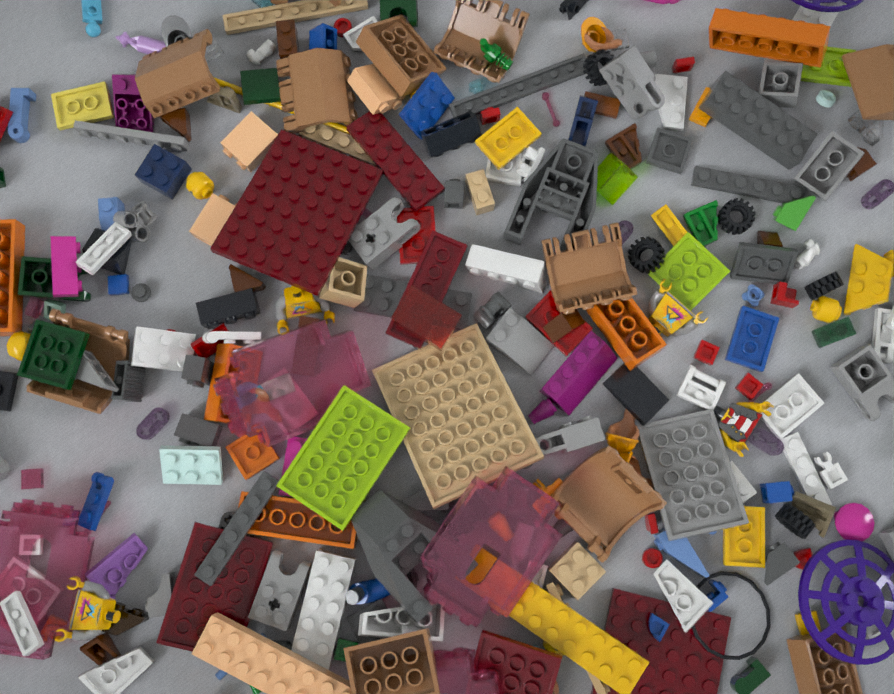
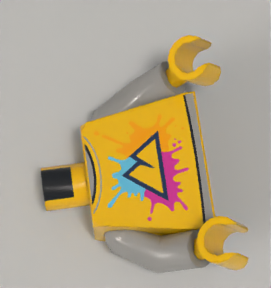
M663 279L660 283V288L650 298L648 314L650 315L648 320L653 324L659 335L661 333L666 337L670 335L675 337L685 335L698 327L699 323H705L709 317L705 320L699 318V315L704 311L698 312L696 317L693 318L695 315L668 292L672 287V283L669 287H664L663 283L666 279Z
M295 286L284 288V295H281L276 301V315L279 320L277 322V331L279 334L281 327H285L287 333L289 332L288 322L285 321L286 318L288 320L324 312L323 319H326L325 324H328V318L332 319L333 323H335V314L330 311L331 308L327 300L320 299L319 296Z
M78 576L69 578L77 583L76 586L67 585L66 587L69 590H75L78 587L82 589H78L69 629L72 632H68L66 629H58L56 632H64V638L55 640L57 642L65 641L67 638H71V640H90L100 635L102 630H108L111 627V623H117L120 620V611L114 610L116 601L110 598V594L103 585L86 580L81 582Z

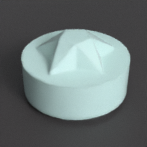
M821 90L816 96V101L820 105L829 108L835 103L836 97L828 90Z

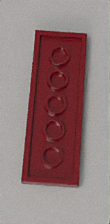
M368 111L346 126L350 135L375 165L383 170L386 178L415 212L445 191V187L382 113L373 115Z
M434 230L432 231L385 332L386 335L421 350L468 245Z

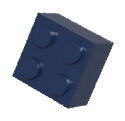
M154 144L136 171L135 176L141 183L173 200L192 168L185 160Z

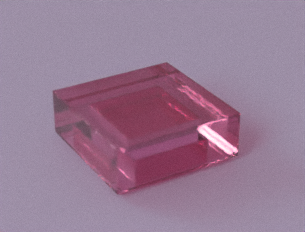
M31 296L24 312L25 315L37 319L42 313L44 301Z
M43 468L21 470V490L44 488Z

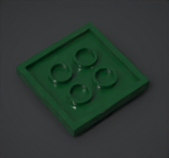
M36 319L17 376L71 391L90 334Z

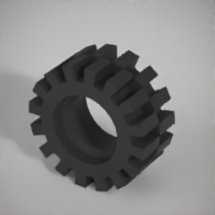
M602 49L587 56L588 58L584 60L586 63L583 64V68H586L583 72L588 75L585 78L591 79L589 83H594V86L607 84V81L599 71L598 62L604 66L615 57L613 54L610 55V51L605 52V49Z
M735 198L733 201L732 199L729 200L720 209V214L718 215V219H720L718 223L723 225L721 227L722 230L726 228V233L732 232V235L737 233L739 235L748 230L755 221L754 216L756 213L755 211L752 212L754 209L753 205L749 207L750 202L744 203L742 198L739 201L738 198ZM737 210L741 212L743 221L740 223L733 222L730 218L731 211Z
M649 236L646 239L640 237V242L636 239V245L631 244L632 250H628L630 254L628 259L635 269L641 273L649 274L650 270L652 272L656 271L655 267L661 268L659 263H664L662 258L666 256L665 250L656 239H651ZM646 249L653 250V255L649 260L641 261L640 256Z
M835 271L805 286L804 289L812 301L843 286L844 283L838 272Z
M785 503L775 515L780 524L802 539H806L815 527V524L807 515H804L801 510L799 511L798 508L788 503Z

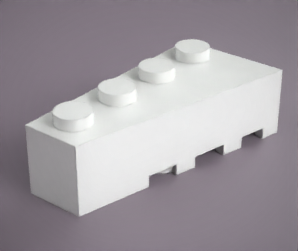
M474 244L471 245L465 264L470 271L469 273L473 275H484L492 280H500L542 294L548 279L545 261Z
M446 599L429 602L433 609L418 623H415L402 607L360 614L358 636L388 638L429 628L431 641L443 642Z

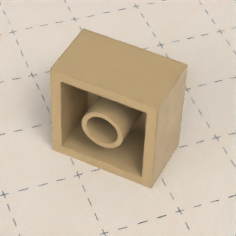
M339 257L320 292L319 298L355 308L364 301L367 266Z
M576 541L547 568L577 600L606 573L599 563Z

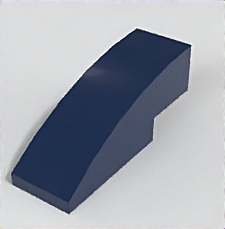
M580 95L568 138L569 141L586 147L598 99Z

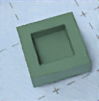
M53 299L45 300L44 318L50 320L49 314L52 309L60 310L61 313L65 314L66 304Z

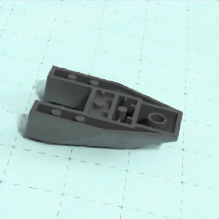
M563 138L525 181L504 231L503 239L521 245L535 208L569 220L570 223L565 235L569 234L570 238L571 233L587 230L596 210L598 151ZM564 238L560 245V251L567 250Z
M381 489L364 502L351 519L374 576L415 623H418L433 609L431 604L405 576L422 559L434 550L460 580L464 579L478 565L471 555L435 520Z

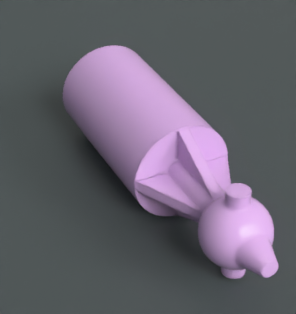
M123 32L122 35L116 36V39L120 41L123 47L130 44L138 52L152 54L154 51L159 53L162 48L166 47L164 41L142 35L130 38L127 32Z

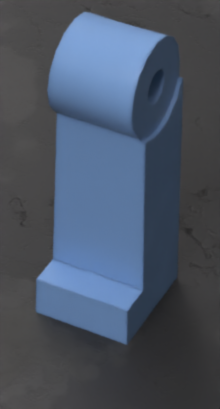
M11 88L9 110L13 111V114L8 123V135L18 143H25L30 138V133L27 130L30 101H36V94L30 88Z

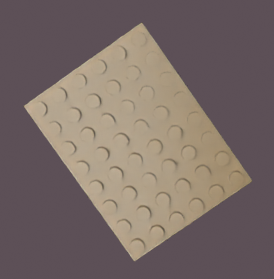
M477 323L426 345L421 350L417 349L372 370L391 415L411 428L403 442L433 509L544 459V455Z

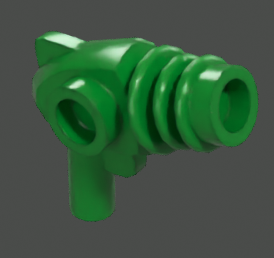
M485 38L480 40L481 51L485 54L483 57L490 63L496 62V66L499 65V67L508 71L513 64L511 58H508L505 52L501 55L502 49L497 44L493 43L491 45Z

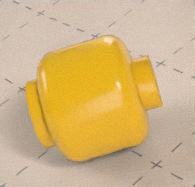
M193 172L187 177L186 188L196 199H208L213 194L214 182L204 172Z
M820 296L817 300L812 301L810 310L812 311L813 318L831 323L839 319L842 307L836 299Z

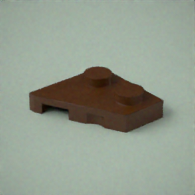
M636 123L605 141V145L625 173L642 162Z

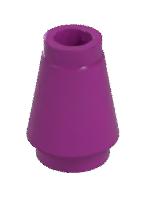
M549 398L543 399L528 414V417L535 425L537 422L555 415L554 413L558 410Z

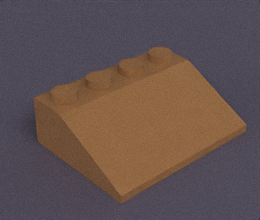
M403 15L364 26L356 40L358 46L400 97L417 91L431 72H436L439 76L447 69Z
M885 44L843 54L841 57L863 120H894V45Z
M842 626V630L847 633L846 626ZM836 633L826 639L839 652L853 657L850 642L845 641ZM810 634L797 635L786 639L799 694H863L856 664L842 662L830 656L819 647Z
M429 628L343 648L352 694H440Z

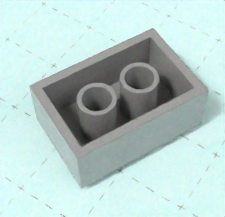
M832 131L794 179L826 202L863 157L864 152Z

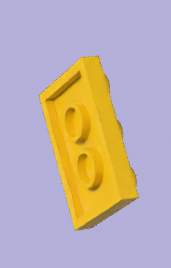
M517 106L476 139L475 144L500 170L540 138L542 133Z
M744 506L749 523L723 529V565L765 568V507Z

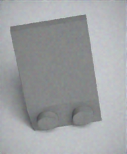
M511 308L506 311L486 338V343L529 375L534 373L554 346L527 320Z

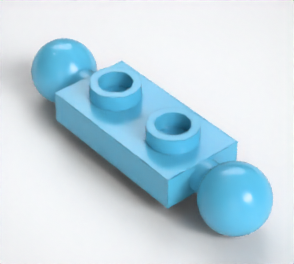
M81 0L82 21L88 23L86 25V33L90 37H98L101 33V28L98 24H102L103 21L101 0Z

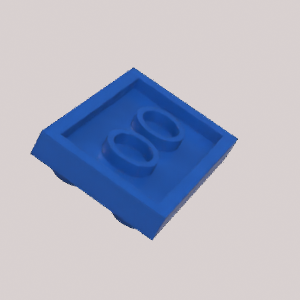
M431 72L398 115L418 139L423 140L420 131L434 126L455 97L438 74Z
M741 306L725 360L763 372L779 317Z

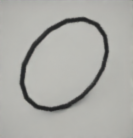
M720 571L704 578L696 587L700 589L707 580L720 575L737 576L750 583L760 594L766 609L767 626L762 640L748 653L740 656L722 655L705 644L699 637L695 625L691 628L695 638L708 652L721 659L741 660L754 655L765 643L771 627L770 608L763 592L752 580L737 572Z

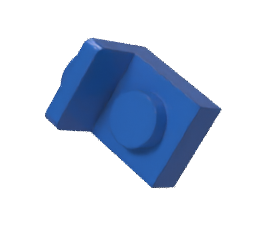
M710 580L708 582L715 591L706 595L714 603L707 610L708 612L713 611L729 598L725 593L727 591L726 587L720 581Z

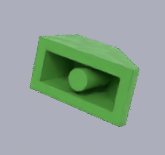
M808 195L784 202L781 206L778 205L772 214L774 216L773 220L796 231L816 197Z

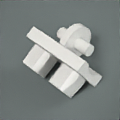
M527 147L525 149L523 157L530 161L529 165L521 162L516 169V172L523 177V182L543 162L541 159L545 152L544 148L535 149Z

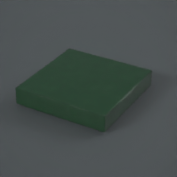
M277 68L240 71L244 105L281 102Z

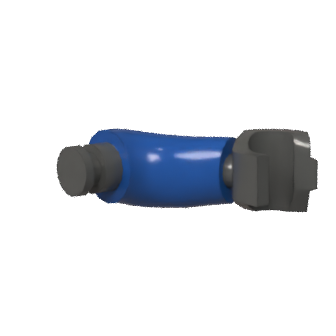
M413 568L405 576L417 588L419 578ZM375 578L352 584L345 598L351 605H361L383 599L391 594Z

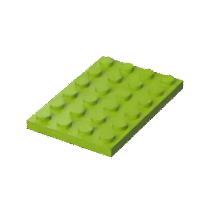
M343 385L276 486L344 531L411 428Z

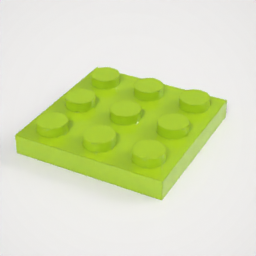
M687 232L666 254L665 258H662L664 263H659L661 268L655 267L656 271L652 272L650 270L648 275L659 285L663 279H666L663 283L664 287H669L672 283V287L668 292L691 311L730 270Z

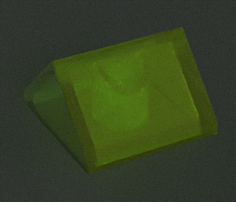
M609 153L598 166L597 192L610 204L614 205L638 176L624 162L612 153Z

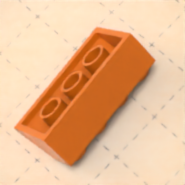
M230 343L217 345L204 420L249 427L251 414L244 413L241 410H233L229 406V400L233 396L234 389L239 384L246 381L257 384L262 351Z

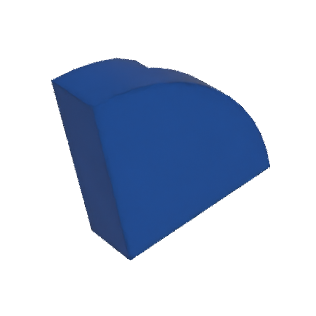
M651 613L648 620L649 630L652 636L660 642L670 624Z

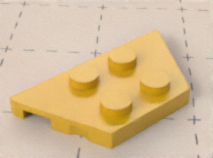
M858 244L854 245L844 315H851L852 312L857 310H865L875 304L879 305L889 300L894 267L893 262Z

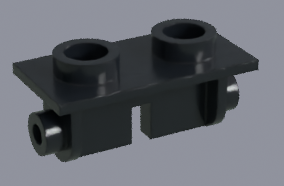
M564 0L560 4L559 11L563 14L566 12L568 19L571 20L589 0Z

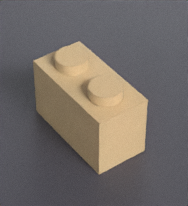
M484 169L466 174L465 183L476 216L494 211L495 202Z

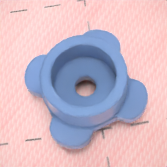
M751 284L747 287L746 293L742 294V299L744 301L747 300L751 306L756 307L759 305V300L765 294L760 288Z

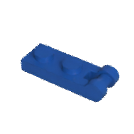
M95 472L92 475L91 481L93 483L77 522V525L92 531L97 529L114 484L112 477L104 476L100 472Z

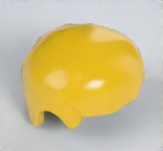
M23 331L13 333L6 345L8 354L22 361L31 334Z

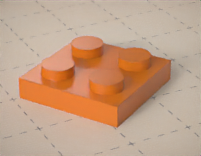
M257 426L225 447L245 480L250 479L280 459L260 426Z

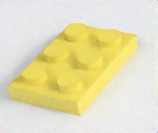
M105 81L51 94L56 124L60 131L73 128L75 120L95 123L114 118L109 89Z

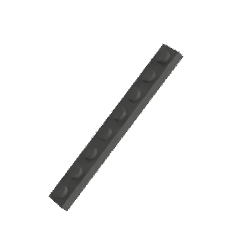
M584 53L453 102L449 104L453 118L469 111L479 115L481 111L488 107L497 108L584 75L583 71L586 70V68H583V64L586 63L584 62L586 56Z

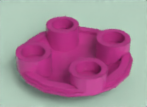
M845 504L834 513L836 530L844 540L864 541L870 537L874 530L873 515L862 504Z

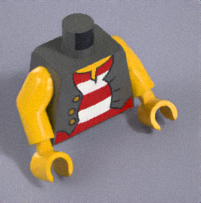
M768 401L763 403L738 402L736 404L731 403L726 411L716 405L713 411L715 417L721 420L718 427L725 447L743 457L744 455L741 450L747 449L749 451L746 442L763 416L761 413L763 412L766 416H771L767 409L769 407L774 408V406Z

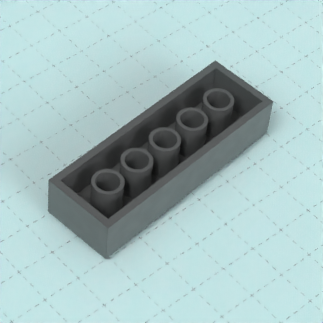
M727 71L717 78L699 106L700 110L788 170L801 162L817 136L815 131Z

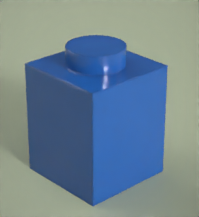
M790 481L760 484L763 503L793 501L794 490L792 485H790Z

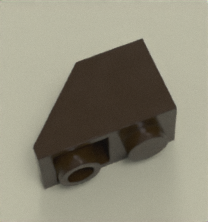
M116 602L114 610L120 611V620L117 623H111V627L108 630H102V632L115 636L120 635L149 620V616L144 614V610L138 608L127 609L125 604Z

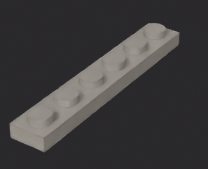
M76 120L73 126L79 135L85 138L94 136L104 141L113 139L119 143L126 144L127 142H132L142 147L156 144L161 148H170V150L175 152H181V150L188 151L189 143L184 137Z

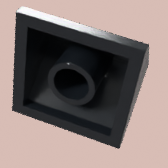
M95 228L82 249L83 253L106 231ZM128 239L101 268L119 275L125 274L132 240Z

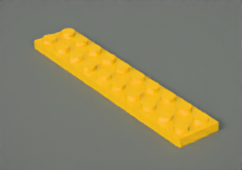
M475 544L470 555L478 565L464 579L460 580L455 576L457 580L619 694L631 693L648 666V660L492 553Z

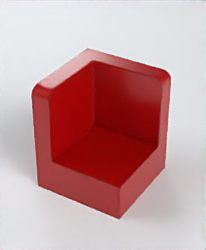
M778 282L773 286L770 304L788 308L798 306L799 301L795 300L797 290L787 288V283Z

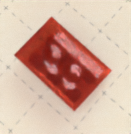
M411 285L393 313L391 320L396 325L442 352L461 321L462 314Z

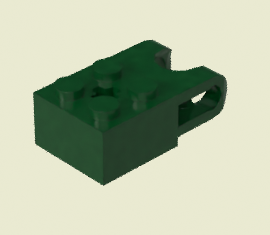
M380 0V21L401 14L407 17L412 27H418V0Z
M22 256L18 295L26 298L91 301V293L85 290L78 292V297H53L51 258ZM81 268V273H77V276L89 274Z

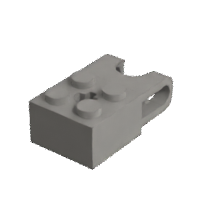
M635 45L614 57L599 69L603 78L607 81L631 118L639 119L646 114L648 109L654 111L664 105L665 97L653 80L655 75Z
M765 58L759 94L778 107L796 108L803 63H791Z
M398 197L390 199L355 227L348 240L365 264L373 270L399 250L402 244L420 230V224L415 219H408L403 223H397V216L404 208L402 200Z
M871 345L858 347L829 367L867 420L874 422L881 416L877 405L878 399L881 396H884L890 403L894 404L893 375Z
M590 415L577 421L578 424L575 425L573 421L559 426V430L538 437L536 441L539 447L540 442H545L547 445L546 450L541 449L543 455L546 456L561 450L565 454L606 440L598 417L592 419Z
M275 550L268 561L248 618L287 631L292 624L312 564L305 560L300 563L294 574H288L282 568L283 553ZM278 599L280 606L275 608L272 601Z

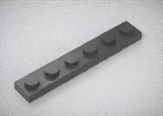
M700 166L694 167L691 186L778 203L802 198L805 196L806 187Z
M266 471L262 472L194 574L196 577L209 586H213L278 488L276 486L279 482L278 479Z

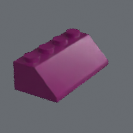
M590 331L539 392L546 398H549L552 403L569 416L617 360V357L605 341L593 331Z

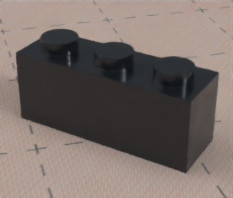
M472 111L420 131L426 151L431 157L441 156L450 149L456 150L465 143H473L482 135L477 117Z
M252 288L196 302L200 324L207 329H215L219 324L223 323L234 324L238 322V319L242 318L246 320L253 319L257 314H261L256 292Z

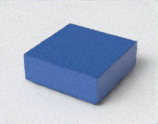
M127 274L108 276V294L110 296L129 294V276Z

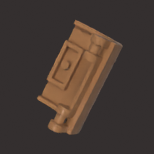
M57 309L50 311L49 319L53 324L90 334L85 350L94 354L114 381L116 361L129 360L130 339H128V331L123 329L117 330L110 325L106 327L74 317L73 314L67 312L64 314ZM79 379L74 380L71 391L32 380L27 385V392L101 414L112 401L111 390Z
M607 446L596 451L579 464L556 488L544 506L548 510L551 509L558 520L563 519L588 544L587 549L591 553L594 552L597 555V559L602 563L608 559L612 548L620 537L635 522L653 511L663 509L667 502L659 492L655 491L648 484L645 478L633 469L630 463L625 462L619 456L616 449Z

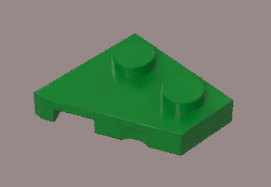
M717 200L683 215L692 236L704 247L718 240V231L716 229L718 224Z

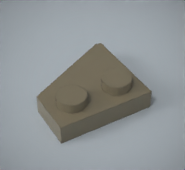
M220 87V92L208 96V103L240 114L242 105L234 90L230 87Z
M796 491L791 505L798 508L799 511L801 510L804 515H807L815 524V528L820 531L818 535L824 538L836 507Z

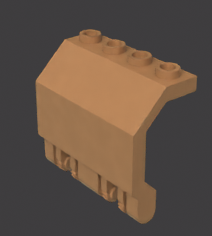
M456 0L448 29L441 42L435 46L433 53L437 54L440 59L450 60L458 67H465L470 69L473 74L483 75L489 81L499 83L507 71L499 67V65L496 66V62L490 63L483 57L485 54L481 51L480 40L485 38L489 44H497L502 49L501 55L505 52L508 58H511L513 61L530 14L523 10L520 13L521 9L516 8L511 20L505 17L510 5L504 4L501 0H479L477 5L472 3L473 0Z
M208 29L194 34L192 39L187 37L184 40L162 48L159 53L154 51L152 54H147L138 62L135 81L143 104L154 118L220 92V86L210 73L205 59L206 47L212 45L213 39Z
M314 48L276 61L278 77L290 76L291 78L279 82L282 112H295L294 115L283 118L285 131L293 134L303 131L306 127L328 122L344 123L348 126L358 119L357 111L354 108L355 94L347 82L351 75L349 68L351 67V60L341 50Z
M618 222L609 224V229L607 225L602 226L604 241L598 242L595 228H591L590 233L588 229L571 233V238L569 234L564 235L567 248L564 251H560L557 237L552 238L553 248L550 238L541 240L551 292L557 310L560 313L570 314L575 312L574 309H591L595 304L608 305L613 303V300L632 299L633 295H637L636 286L631 284L626 271L622 250V236Z

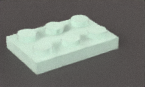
M161 445L159 452L163 484L222 485L221 446Z

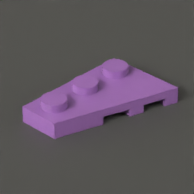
M133 533L88 570L85 576L91 582L103 585L110 594V598L115 599L116 593L120 587L124 586L127 581L126 578L132 569L136 568L148 547Z

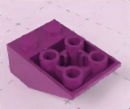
M112 74L115 126L153 132L155 118L143 104L135 81L136 74Z

